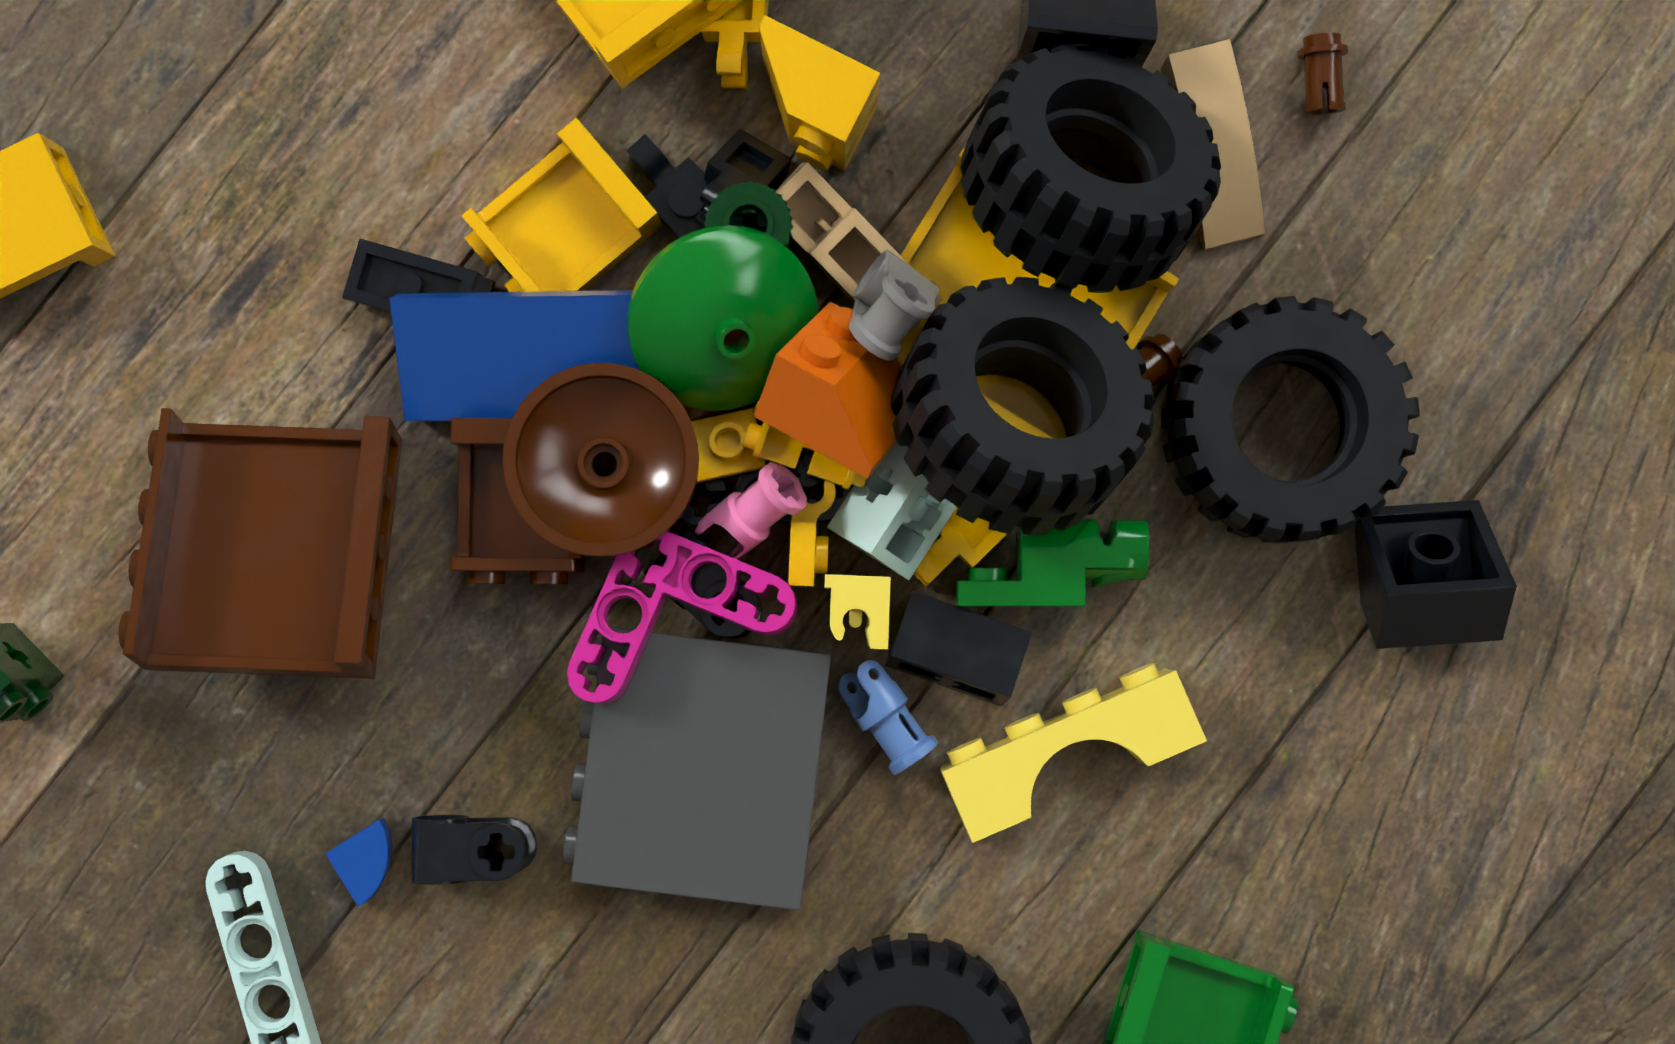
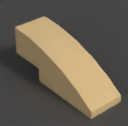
M1230 39L1169 54L1160 68L1161 73L1171 79L1170 86L1179 94L1185 91L1196 103L1195 113L1198 117H1206L1213 131L1214 140L1212 143L1218 145L1221 169L1219 172L1221 184L1219 192L1209 212L1197 228L1203 251L1263 236L1265 229L1255 152L1241 81Z
M808 162L801 163L775 189L776 193L782 194V199L787 201V207L791 209L790 215L793 217L791 223L794 228L791 230L793 237L790 239L854 303L856 299L854 298V292L859 282L883 251L888 249L906 262L856 208H851ZM938 294L935 298V306L942 300Z

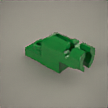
M1082 519L1079 524L1065 530H1058L1053 526L1044 535H1024L1021 529L1016 532V581H1006V568H969V581L954 582V605L1086 606V581H1092V588L1126 580H1146L1149 565L1148 523L1146 520L1112 521L1108 528V537L1104 543L1098 535L1099 525L1095 519Z

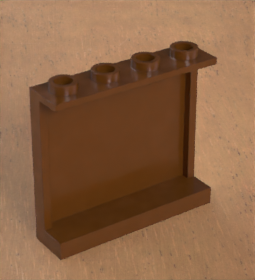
M162 408L159 428L151 432L148 441V458L152 466L149 489L142 491L138 504L139 520L143 526L140 548L132 552L129 561V580L133 587L130 611L123 613L119 623V643L123 649V655L142 669L154 671L375 679L402 448V438L390 417L364 416L363 430L183 423L172 409Z

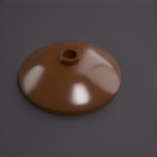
M589 363L574 366L560 371L540 383L529 393L515 412L509 424L503 447V473L506 488L511 501L523 520L533 531L554 546L567 552L588 557H613L632 553L662 537L674 526L687 508L694 493L699 471V450L696 434L686 410L677 397L666 386L647 373L614 363ZM604 455H610L617 460L615 472L607 477L598 476L594 471L596 460Z

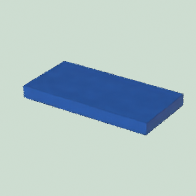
M633 290L412 293L394 295L389 300L404 421H451V418H513L518 407L531 391L549 377L565 369L589 363H614L640 370L632 354L627 334V312Z

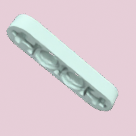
M238 851L220 858L208 870L205 880L206 892L251 1044H285L283 1035L271 1041L268 1033H277L292 1023H296L298 1031H294L286 1037L287 1044H321L271 871L266 861L258 854L249 851ZM233 864H235L236 870L239 873L249 872L252 877V883L243 888L247 907L260 901L263 910L251 912L236 921L232 911H236L245 905L240 890L238 888L228 890L225 884V878L234 874ZM258 924L269 931L272 937V947L265 958H254L244 952L241 946V935L247 925ZM264 986H280L287 992L290 998V1008L285 1017L274 1019L262 1012L259 1007L258 997Z

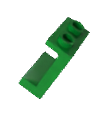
M1137 929L1102 1044H1278L1280 1034H1287L1290 1031L1296 1016L1297 998L1292 996L1294 986L1281 975Z

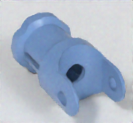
M867 660L858 667L857 674L847 673L839 679L838 691L849 707L850 714L862 731L870 730L890 758L891 762L888 768L893 775L902 772L920 760L939 743L934 735L926 736L905 706L908 698L896 681L890 678L878 662ZM869 670H873L876 673V680L870 678ZM848 683L854 686V693H850L848 691Z

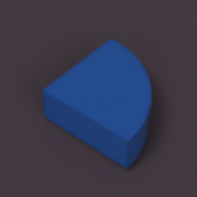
M384 817L325 853L358 907L370 900L378 892L388 872L392 837Z

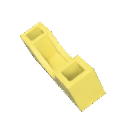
M1155 663L1147 664L1119 677L1123 685L1122 688L1101 697L1097 688L1084 691L1062 702L1066 711L1062 714L1042 721L1040 714L1035 713L1004 727L1008 737L985 747L982 738H977L948 751L947 755L950 762L940 766L939 769L972 843L1031 818L1032 790L1040 770L1056 752L1070 744L1084 740H1105L1117 743L1135 759L1149 767L1206 742V737L1177 671L1171 669L1158 671Z

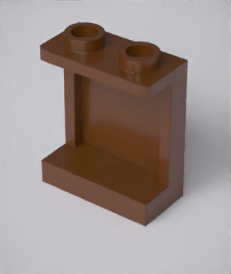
M451 418V444L458 446L457 554L456 558H450V570L467 572V584H505V572H530V584H568V572H584L585 556L567 552L544 540L523 520L511 501L503 473V447L512 418Z

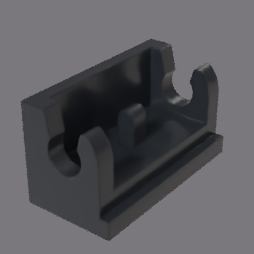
M912 590L907 606L904 608L885 666L1002 707L1012 696L1032 632Z

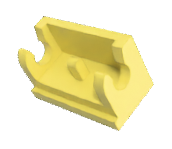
M825 574L824 588L831 589L830 628L837 640H842L844 636V615L849 611V624L857 628L862 624L863 611L867 617L865 634L870 649H888L891 577Z

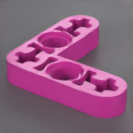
M667 531L656 540L660 542L659 551L666 557V562L662 567L652 565L648 569L643 581L646 586L655 588L651 598H648L635 587L620 585L626 574L634 581H637L643 563L635 557L636 551L616 556L569 662L567 670L568 684L575 695L592 704H610L622 697L629 686L667 596L757 634L772 636L781 634L790 628L796 619L798 605L794 592L788 583L778 576ZM653 543L644 547V549H649ZM716 564L726 572V587L721 594L714 598L706 599L697 596L692 590L691 585L694 572L702 565ZM740 575L750 577L744 588L747 592L757 596L766 597L770 589L778 590L777 600L785 607L782 615L770 614L766 622H760L757 620L759 611L756 607L740 599L737 602L736 612L727 610L726 608L737 595ZM619 599H635L642 609L640 624L629 633L614 632L609 626L607 618L610 607ZM600 633L615 644L630 647L625 658L614 650L612 651L607 663V670L615 675L614 681L610 686L600 684L593 693L588 691L591 686V680L584 676L583 672L587 664L598 666L607 650L602 645L594 644Z

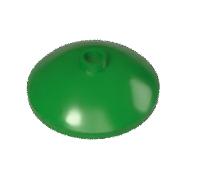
M727 225L704 228L691 232L670 243L643 270L635 284L628 305V341L640 370L666 386L682 405L709 411L741 408L760 400L776 354L818 314L817 299L812 281L804 266L794 253L776 238L756 229L743 226ZM735 329L743 330L740 340L733 344L724 343V338L730 331Z

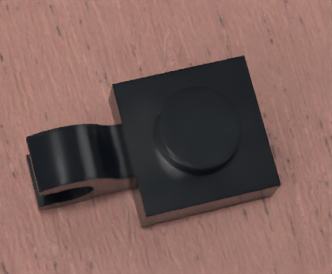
M739 129L707 162L704 180L709 182V184L703 190L699 199L706 206L695 217L694 223L706 228L704 222L707 220L705 214L709 211L708 206L712 204V199L717 197L718 192H723L725 187H731L733 183L739 184L741 181L745 183L748 181L753 183L760 182L762 185L767 184L771 189H776L787 177L792 158L744 130Z
M644 134L627 150V153L630 155L629 159L655 186L644 198L656 210L662 222L678 239L691 232L704 229L694 223L695 217L706 206L705 203L699 200L701 193L709 184V182L704 180L705 173L690 157L675 169L659 148Z

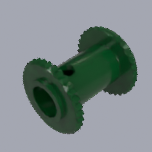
M741 181L739 184L733 183L731 187H725L723 192H718L717 197L712 199V204L708 206L709 211L705 214L707 220L704 222L706 228L727 225L758 227L759 231L776 238L795 253L793 247L796 244L790 239L793 237L791 230L794 228L791 223L793 221V217L790 215L791 209L787 207V201L782 199V194L776 193L775 189L769 188L767 184L762 185L760 182L753 183L748 181L745 183Z

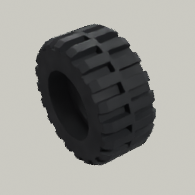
M1076 44L1059 45L1052 48L1051 52L1044 48L1023 56L1021 60L1010 64L1001 73L997 83L993 85L967 140V145L962 153L960 169L963 175L961 183L968 206L975 205L972 211L973 217L983 233L990 231L995 237L993 240L994 246L1007 258L1011 254L1024 263L1022 269L1036 277L1043 273L1055 278L1054 285L1068 289H1074L1077 285L1087 286L1088 292L1107 293L1113 291L1116 285L1120 291L1143 286L1146 281L1158 279L1169 270L1174 261H1177L1218 195L1221 184L1219 172L1221 162L1218 145L1212 143L1214 140L1212 128L1206 117L1197 116L1195 113L1196 103L1185 91L1179 94L1170 86V78L1158 70L1153 74L1139 66L1140 60L1126 54L1122 58L1109 55L1108 48L1093 45L1086 48L1085 51L1078 50ZM1066 155L1094 165L1113 181L1086 171Z
M1005 277L983 280L977 289L975 286H965L951 294L947 303L938 305L930 315L897 375L898 382L892 391L891 409L897 417L892 426L896 442L899 446H908L909 448L904 456V460L915 477L922 474L929 482L926 487L927 492L939 503L947 499L959 508L956 515L971 523L980 518L989 522L988 529L1011 534L1016 526L1022 527L1023 534L1028 536L1047 534L1053 526L1058 530L1070 528L1079 524L1085 515H1092L1107 500L1145 451L1144 444L1151 437L1154 425V416L1150 409L1155 404L1151 381L1149 379H1142L1143 374L1147 371L1146 364L1139 350H1131L1127 345L1126 341L1129 339V335L1116 320L1113 324L1108 322L1101 315L1103 311L1101 306L1089 298L1085 303L1071 296L1072 289L1054 285V283L1050 288L1039 286V279L1016 277L1012 284H1007ZM982 375H1001L1017 379L1036 389L1057 411L1063 423L1066 438L1034 436L1006 422L988 404L979 388L976 377Z
M1295 296L1276 297L1264 305H1259L1256 302L1238 310L1229 318L1222 320L1195 342L1182 357L1184 362L1170 379L1166 392L1170 394L1169 403L1166 407L1162 408L1161 427L1167 428L1169 443L1163 445V450L1167 463L1174 462L1180 478L1176 479L1175 482L1183 495L1192 494L1200 503L1197 511L1209 521L1219 520L1228 525L1227 531L1243 538H1260L1262 542L1266 543L1315 540L1329 535L1340 534L1356 527V521L1373 516L1386 504L1384 495L1387 491L1399 489L1408 473L1405 467L1401 466L1404 457L1416 453L1419 435L1416 433L1408 432L1409 420L1420 417L1418 397L1406 398L1402 383L1413 379L1406 361L1394 366L1386 354L1395 345L1383 331L1372 336L1362 329L1366 324L1367 318L1351 308L1342 314L1333 312V301L1313 297L1306 303H1298ZM1273 364H1289L1311 373L1327 388L1338 410L1340 435L1335 454L1326 468L1305 480L1281 481L1265 475L1246 458L1235 437L1232 410L1239 387L1255 371Z
M908 933V939L891 941L890 935L871 939L872 946L860 951L852 947L838 956V964L830 971L824 969L812 983V991L807 1000H802L796 1015L793 1035L791 1036V1044H854L861 1029L878 1015L898 1007L923 1006L941 1011L950 1016L960 1026L969 1044H1032L1029 1034L1031 1031L1016 997L1006 981L1003 982L996 975L993 966L979 955L973 957L966 953L963 945L946 938L942 943L929 941L927 934Z

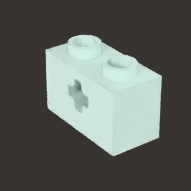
M897 443L870 477L866 479L862 488L853 486L827 528L868 556L910 580L953 514L956 506L947 499L939 503L926 491V487L929 484L927 479L922 474L915 477L904 460V456L909 449L908 446H899Z

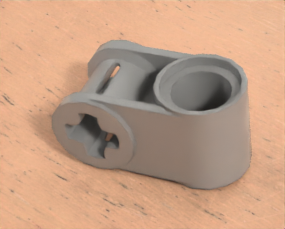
M887 249L872 263L854 292V298L856 299L851 320L848 323L849 330L854 338L869 352L885 360H894L902 350L904 336L914 329L921 319H927L935 310L934 303L939 286Z

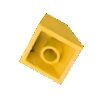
M764 15L759 24L763 63L789 142L797 147L795 155L802 161L808 162L811 166L823 171H828L831 165L845 171L878 107L880 72Z

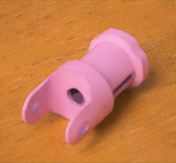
M770 462L759 471L758 480L743 493H731L707 513L698 523L694 534L700 535L713 524L722 526L739 542L727 556L739 559L769 536L770 527L786 514L796 515L806 507L807 497L800 481L784 465Z

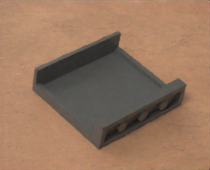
M610 626L611 629L617 633L624 634L633 631L630 629H622L620 627ZM652 632L629 686L622 697L613 703L605 705L584 701L582 707L579 735L580 738L589 739L586 764H576L571 790L572 801H581L578 826L569 825L563 852V863L573 865L571 882L800 910L832 653L793 650ZM602 635V638H596L594 644L607 648L603 659L598 666L588 664L587 667L588 675L597 676L596 688L600 684L610 686L614 681L615 675L607 670V663L612 651L614 650L625 658L630 647L615 644Z

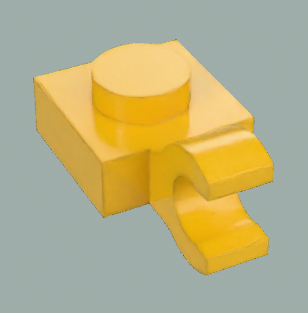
M743 0L701 31L705 42H719L716 73L717 75H722V88H747V43H761L759 24L764 15L768 16L769 0Z
M824 481V495L822 499L817 503H806V507L796 515H792L788 585L815 586V573H828L829 536H817V521L820 515L828 511L834 503L836 496L834 483Z
M956 507L938 535L939 539L930 547L913 575L927 587L957 556L969 568H973L1007 533L988 529L989 522L977 518L974 523L956 515L959 509Z

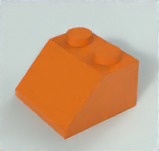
M829 302L776 354L754 417L868 479L897 444L892 426L897 415L891 409L892 391L898 382L897 375L901 365L897 356L894 360H885L864 348L849 330L848 323L851 320L853 309L839 307Z

